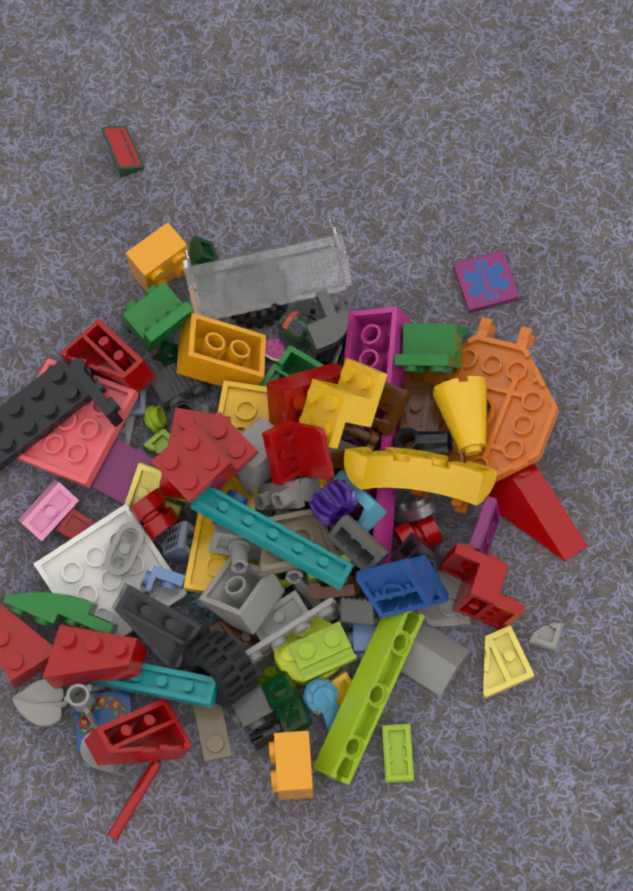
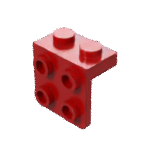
M285 420L262 432L273 484L281 486L299 475L327 481L334 478L327 436L322 427Z

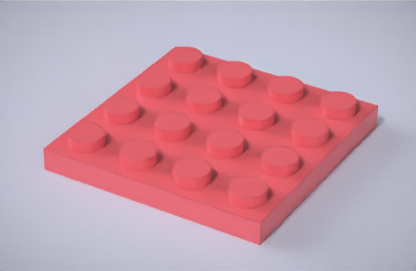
M48 358L38 377L58 361ZM94 375L93 381L98 379L107 390L103 394L106 399L112 396L120 406L121 410L117 413L124 421L117 427H114L92 399L16 460L90 488L139 394L134 389Z

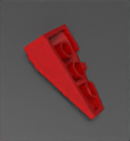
M534 463L494 483L488 496L497 499L500 516L506 518L516 525V528L537 540L540 545L564 562L588 547Z

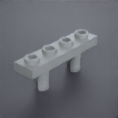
M215 525L209 542V552L231 555V570L233 572H245L248 567V559L260 561L262 547L222 525ZM300 568L286 571V581L289 583H299L303 578V570Z

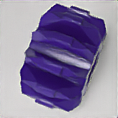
M335 479L332 483L327 482L323 488H320L317 493L313 494V499L309 503L313 516L322 525L333 526L343 516L355 510L354 506L358 503L355 490L345 480Z

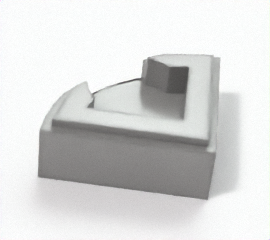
M550 623L542 626L532 634L528 644L555 652L563 624Z

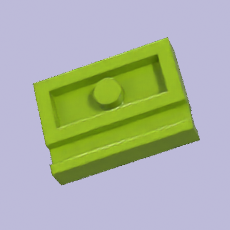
M340 622L288 644V648L305 684L357 660Z

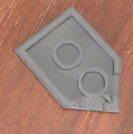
M438 570L436 573L449 593L448 602L413 611L424 615L423 621L431 627L471 625L469 616L452 610L461 580Z

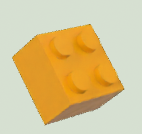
M169 223L163 225L126 252L130 272L145 291L154 284L160 286L165 282L168 285L174 278L183 277L189 271V267H191L188 246Z
M309 731L274 733V742H269L271 764H276V770H271L273 793H278L279 800L314 798Z

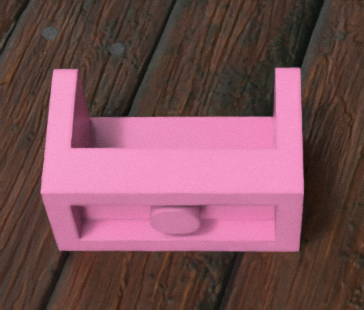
M54 480L18 521L43 541L79 500L60 482Z

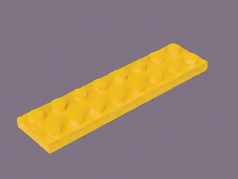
M224 380L218 413L221 412L224 416H230L232 425L239 432H242L259 418L263 417L269 422L267 387ZM237 474L219 490L225 494L228 493L229 489L236 491L249 500L246 506L256 510L253 495L258 493L260 488L258 487L251 494H248ZM200 513L197 515L183 588L184 591L203 594L230 555L209 552V542L215 526L212 524L213 520Z

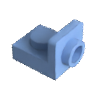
M154 565L152 571H146L141 586L146 587L144 592L149 596L152 594L156 581L160 582L159 586L161 588L175 592L176 588L183 589L186 576Z

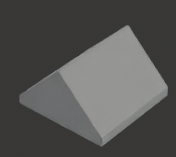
M263 417L257 419L240 432L259 452L237 473L248 494H251L271 478L262 432L272 428L274 425Z
M423 621L401 672L441 697L471 651Z

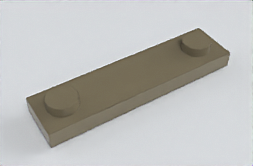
M214 703L213 708L193 705L205 763L233 757L223 707Z

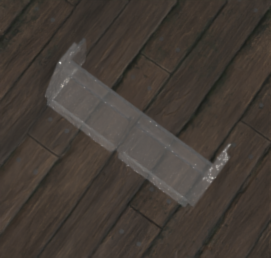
M330 218V236L191 266L188 250H185L187 260L182 261L192 308L194 309L193 312L211 319H219L269 308L273 303L282 305L316 297V292L327 289L328 294L345 291L347 286L352 285L348 254L339 227H334Z

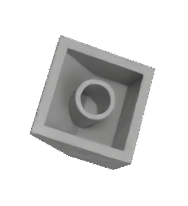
M230 555L199 600L231 626L254 635L285 590L274 574L259 577V566L248 562L247 570L243 573L233 572L231 570Z

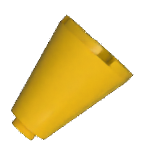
M467 376L468 382H459V378L451 379L435 386L434 391H432L434 400L458 450L465 452L467 456L481 453V448L486 446L487 384L485 378L481 376Z

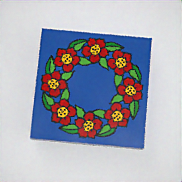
M119 690L91 693L93 704L89 710L98 726L132 712L131 692ZM75 710L77 751L80 753L83 738L92 732L94 728L84 712Z

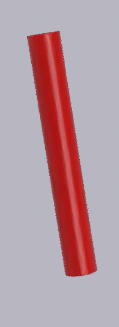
M156 761L150 762L107 835L118 840L161 767Z

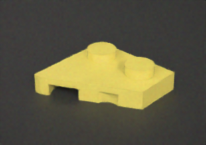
M511 625L485 636L484 699L534 678L535 675Z

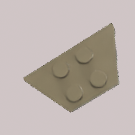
M310 509L268 517L335 555H344L327 538V535L336 524L333 526L322 525L320 521L316 520ZM261 548L259 577L298 569V567Z

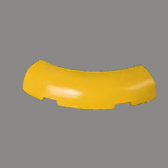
M356 447L345 449L344 468L347 477L353 485L361 490L370 488L412 489L456 498L476 506L487 498L494 486L498 473L496 469L475 462H450L447 455L414 449L386 447L385 452H372L370 447Z

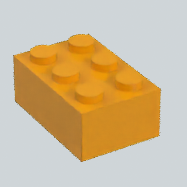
M191 313L179 334L177 374L222 387L224 380L259 385L264 378L266 335Z

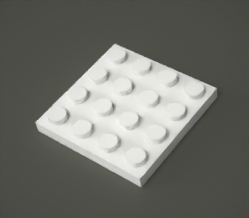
M127 503L34 563L35 568L52 593L71 595L97 603L98 606L94 615L119 625L115 635L127 636L133 632L130 626L112 608L125 582L144 592L146 587L141 585L147 570L152 571L153 566L156 565L172 571L145 531L144 543L131 571L121 577L113 576L107 571L105 557L120 526L133 522L143 529L139 521L137 522L129 511ZM130 533L125 539L127 542H134L136 536ZM118 558L114 561V565L122 567L124 560ZM156 581L151 597L169 607L187 596L184 588L182 590L176 588L175 592L161 588L158 581ZM81 624L80 627H75L90 630V627L85 626L83 624Z

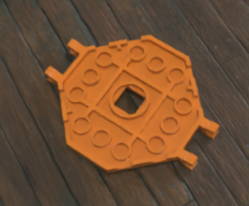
M482 317L477 334L468 338V342L462 344V369H453V374H438L437 372H429L430 369H427L426 374L407 372L405 380L439 385L459 378V382H468L467 376H481L485 378L487 384V406H490L486 415V446L481 448V453L467 456L465 452L458 450L452 437V452L448 456V461L462 463L471 461L496 469L498 473L495 482L541 460L559 414V409L528 351L536 340V337L532 335L533 330L522 326L516 344L494 339L492 337L496 332V326H492L493 320ZM441 414L439 431H449ZM414 441L407 443L405 447L411 446ZM411 490V494L416 496L415 499L425 496L427 500L430 492ZM456 498L452 499L451 505L455 507V512L466 515L469 503Z

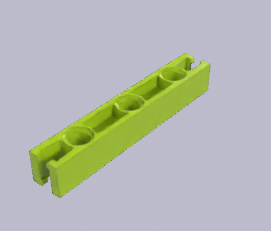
M409 611L380 618L312 769L347 785L350 784L425 618L424 615Z

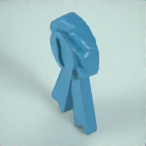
M316 678L306 686L303 700L309 710L322 714L328 735L340 708L336 704L338 692L330 680Z

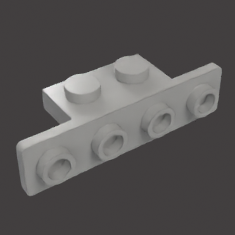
M296 590L277 601L255 632L260 642L245 651L252 664L263 657L261 653L270 647L272 650H275L287 642L286 637L294 632L296 635H299L311 627L310 622L319 617L322 620L334 613V607L338 605L335 599L328 598L309 611Z

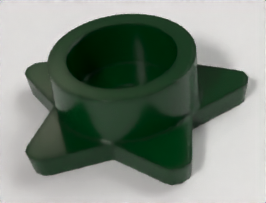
M164 340L159 352L152 357L153 360L162 362L164 367L177 362L179 344L168 343ZM173 354V357L169 358L168 355Z

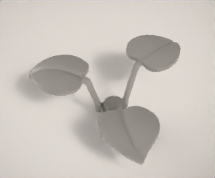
M45 679L32 683L22 692L13 696L12 700L21 715L38 726H51L59 722L62 717L61 707H66L70 703L76 711L86 714L95 729L99 726L89 710L93 704L91 691L103 690L105 687L75 684L68 689L67 695L64 697L62 688L54 689ZM109 688L111 691H119V689ZM91 732L85 735L80 746V752L84 761L95 769L112 774L116 773L123 764L97 766L84 742Z

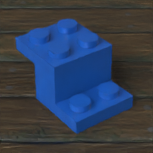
M426 555L357 571L356 580L380 618L448 602L449 593Z

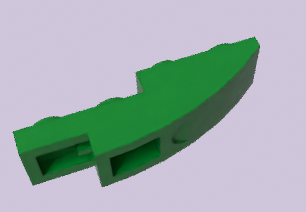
M28 592L5 596L3 602L11 605L9 610L25 616L26 612L35 615L34 621L50 627L51 623L60 624L63 616H65L64 622L75 627H80L83 624L90 627L92 631L116 634L119 627L115 623L94 615L98 606L97 603L71 595Z

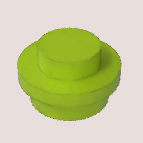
M151 405L145 410L144 422L154 432L160 431L167 425V417L162 407Z

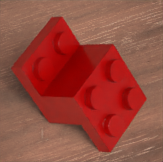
M219 412L201 429L194 423L189 425L151 462L192 503L210 485L220 490L259 452Z
M457 543L443 556L445 560L440 565L439 571L461 580L452 610L499 630L509 626L522 616L525 605L518 603L512 596L500 595L509 564L502 562L495 555H485L478 552L473 546L465 543Z

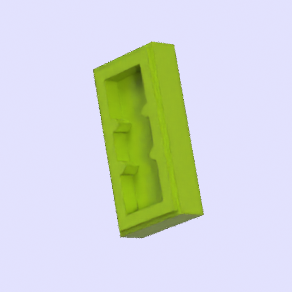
M410 724L382 725L386 784L414 782Z

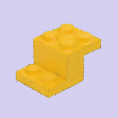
M346 358L338 384L312 379L299 423L322 427L327 436L328 447L337 449L345 422L367 427L372 426L387 374L356 360Z

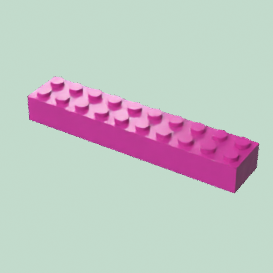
M398 307L350 311L348 314L349 321L344 363L346 358L382 371L387 374L385 382L404 389L406 372L403 371V367L395 365V354H403V324H410V318ZM376 410L375 416L381 419L386 418L388 415L380 410ZM400 419L390 436L379 433V440L373 452H385L386 447L398 448L394 438L399 431ZM363 426L364 430L369 431L370 429H372L374 431L379 432L378 429L372 426ZM360 439L343 440L358 447H362L364 442ZM334 469V476L340 471ZM396 488L365 489L387 511L368 533L390 553L382 565L388 564L391 561ZM359 502L354 506L355 510L349 513L356 522L359 521L364 511V507Z

